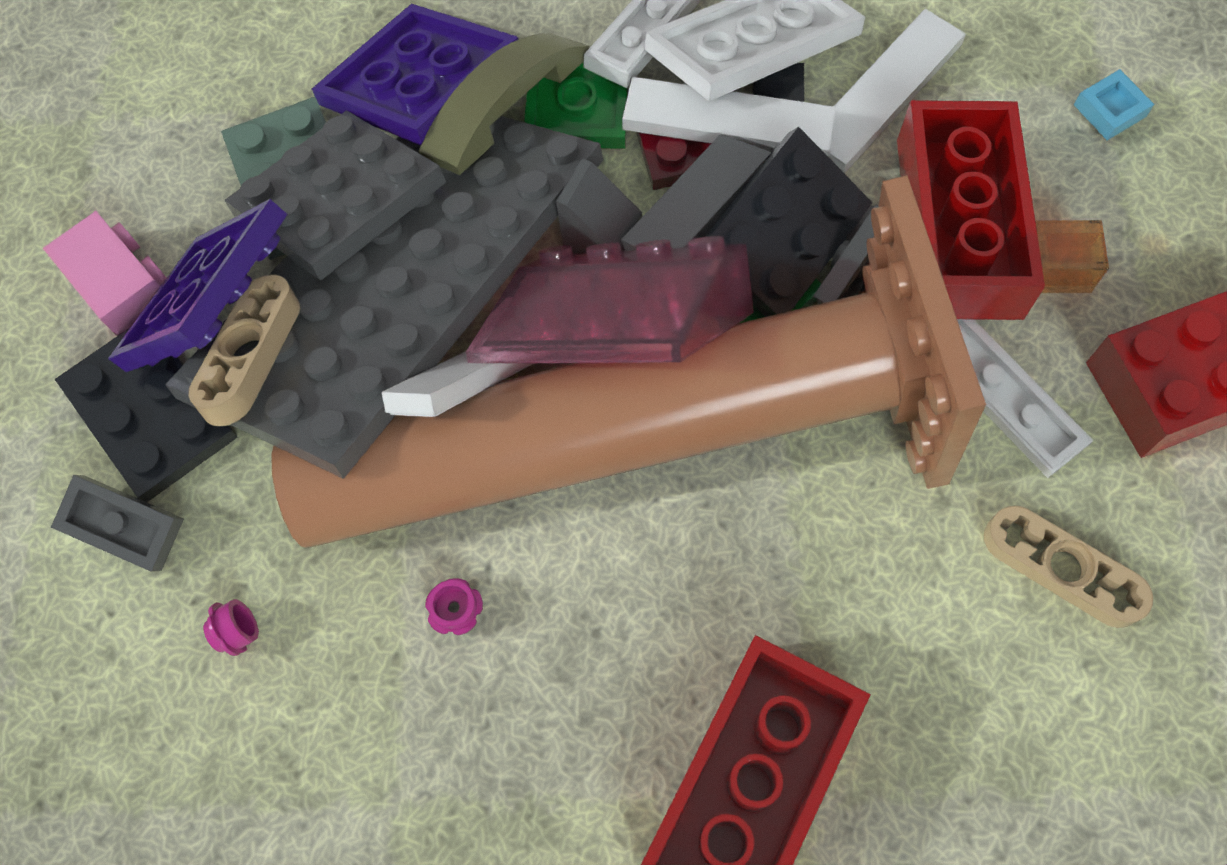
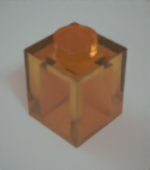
M1035 220L1045 288L1041 293H1092L1109 269L1102 220Z

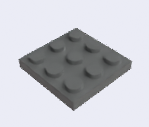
M345 111L340 116L328 120L321 130L302 144L287 150L280 160L261 174L246 180L239 190L224 201L235 217L269 199L276 203L288 214L276 231L281 237L276 248L321 281L444 185L446 180L439 165L349 111Z

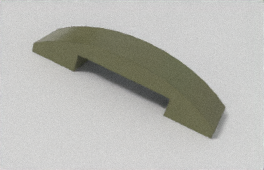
M540 33L518 39L502 47L480 63L454 90L435 117L423 140L419 153L441 168L461 175L494 144L489 126L543 77L561 83L584 62V54L590 46L552 33Z

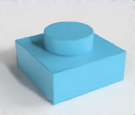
M1119 69L1080 92L1074 106L1106 140H1109L1147 117L1154 103Z

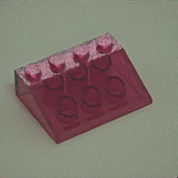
M712 236L691 240L688 242L689 247L671 248V241L663 239L639 243L636 245L637 250L621 251L620 243L593 245L586 248L587 253L573 254L572 247L568 245L542 249L539 251L540 259L518 268L467 349L468 363L682 362L754 313L746 244L725 245L724 237Z

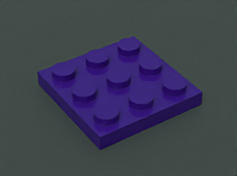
M411 3L311 88L320 106L340 114L349 111L378 129L422 145L435 117L460 83L490 55L519 38Z
M269 199L196 237L108 359L125 372H129L147 364L152 367L161 359L169 356L177 358L185 350L193 347L198 349L205 347L216 336L222 326V321L217 317L225 305L237 301L250 286L252 278L247 273L256 261L264 260L279 243L281 237L276 231L288 214Z

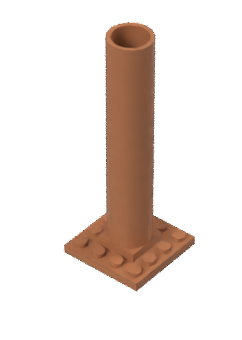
M908 176L882 181L879 206L871 210L874 237L867 239V253L870 263L867 266H863V279L866 289L860 291L859 295L502 381L435 417L395 415L344 479L273 445L271 457L275 494L283 520L291 536L301 547L311 548L890 410L894 425L903 422L907 423L912 440L906 441V453L912 472L914 474H923L927 489L949 485L984 411L986 402Z

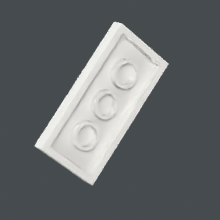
M724 0L646 31L645 50L706 100L712 101L861 35L865 16L842 0Z

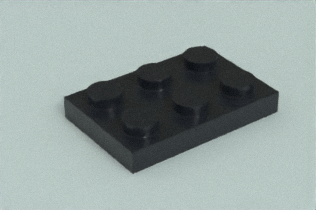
M797 127L784 137L695 250L765 317L792 311L873 202L800 127Z
M128 328L55 378V381L136 497L149 502L238 437L229 425L214 426L209 424L196 408L176 399L165 384L184 365L178 357L173 358L169 356L161 359L152 367L147 364L129 372H125L111 362L108 358L130 329Z

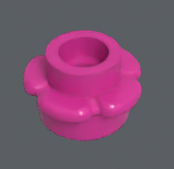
M459 578L448 579L439 583L430 591L426 598L425 607L430 614L428 622L440 634L453 632L455 635H463L468 633L475 627L477 623L476 616L481 614L483 610V600L480 593L476 589H471L466 580ZM456 602L459 604V610L452 613L449 611V606L451 603Z
M233 599L224 605L216 602L209 607L208 613L210 616H208L207 621L203 625V631L206 640L214 650L218 652L225 651L229 655L238 656L247 650L246 646L257 640L259 635L257 622L252 612L243 602Z

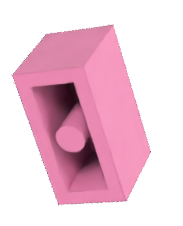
M97 211L87 216L43 248L99 319L116 336L133 325L167 278L149 256L140 262L132 253L139 249L140 246L120 222L110 228Z

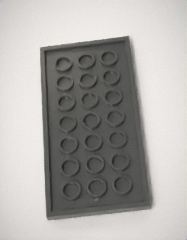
M500 116L489 126L494 144L461 175L441 168L446 180L444 185L321 281L286 256L269 275H278L286 279L300 303V312L251 409L243 418L230 425L344 479L395 417V415L385 413L381 392L439 363L558 217L556 201L581 159L591 161L597 168L602 163L604 158L600 143ZM401 137L395 139L419 153L421 145ZM220 330L205 347L198 349L165 384L176 399L194 408L195 406L189 399V388ZM253 340L243 344L235 351L234 356H242L249 353L258 345L259 341Z

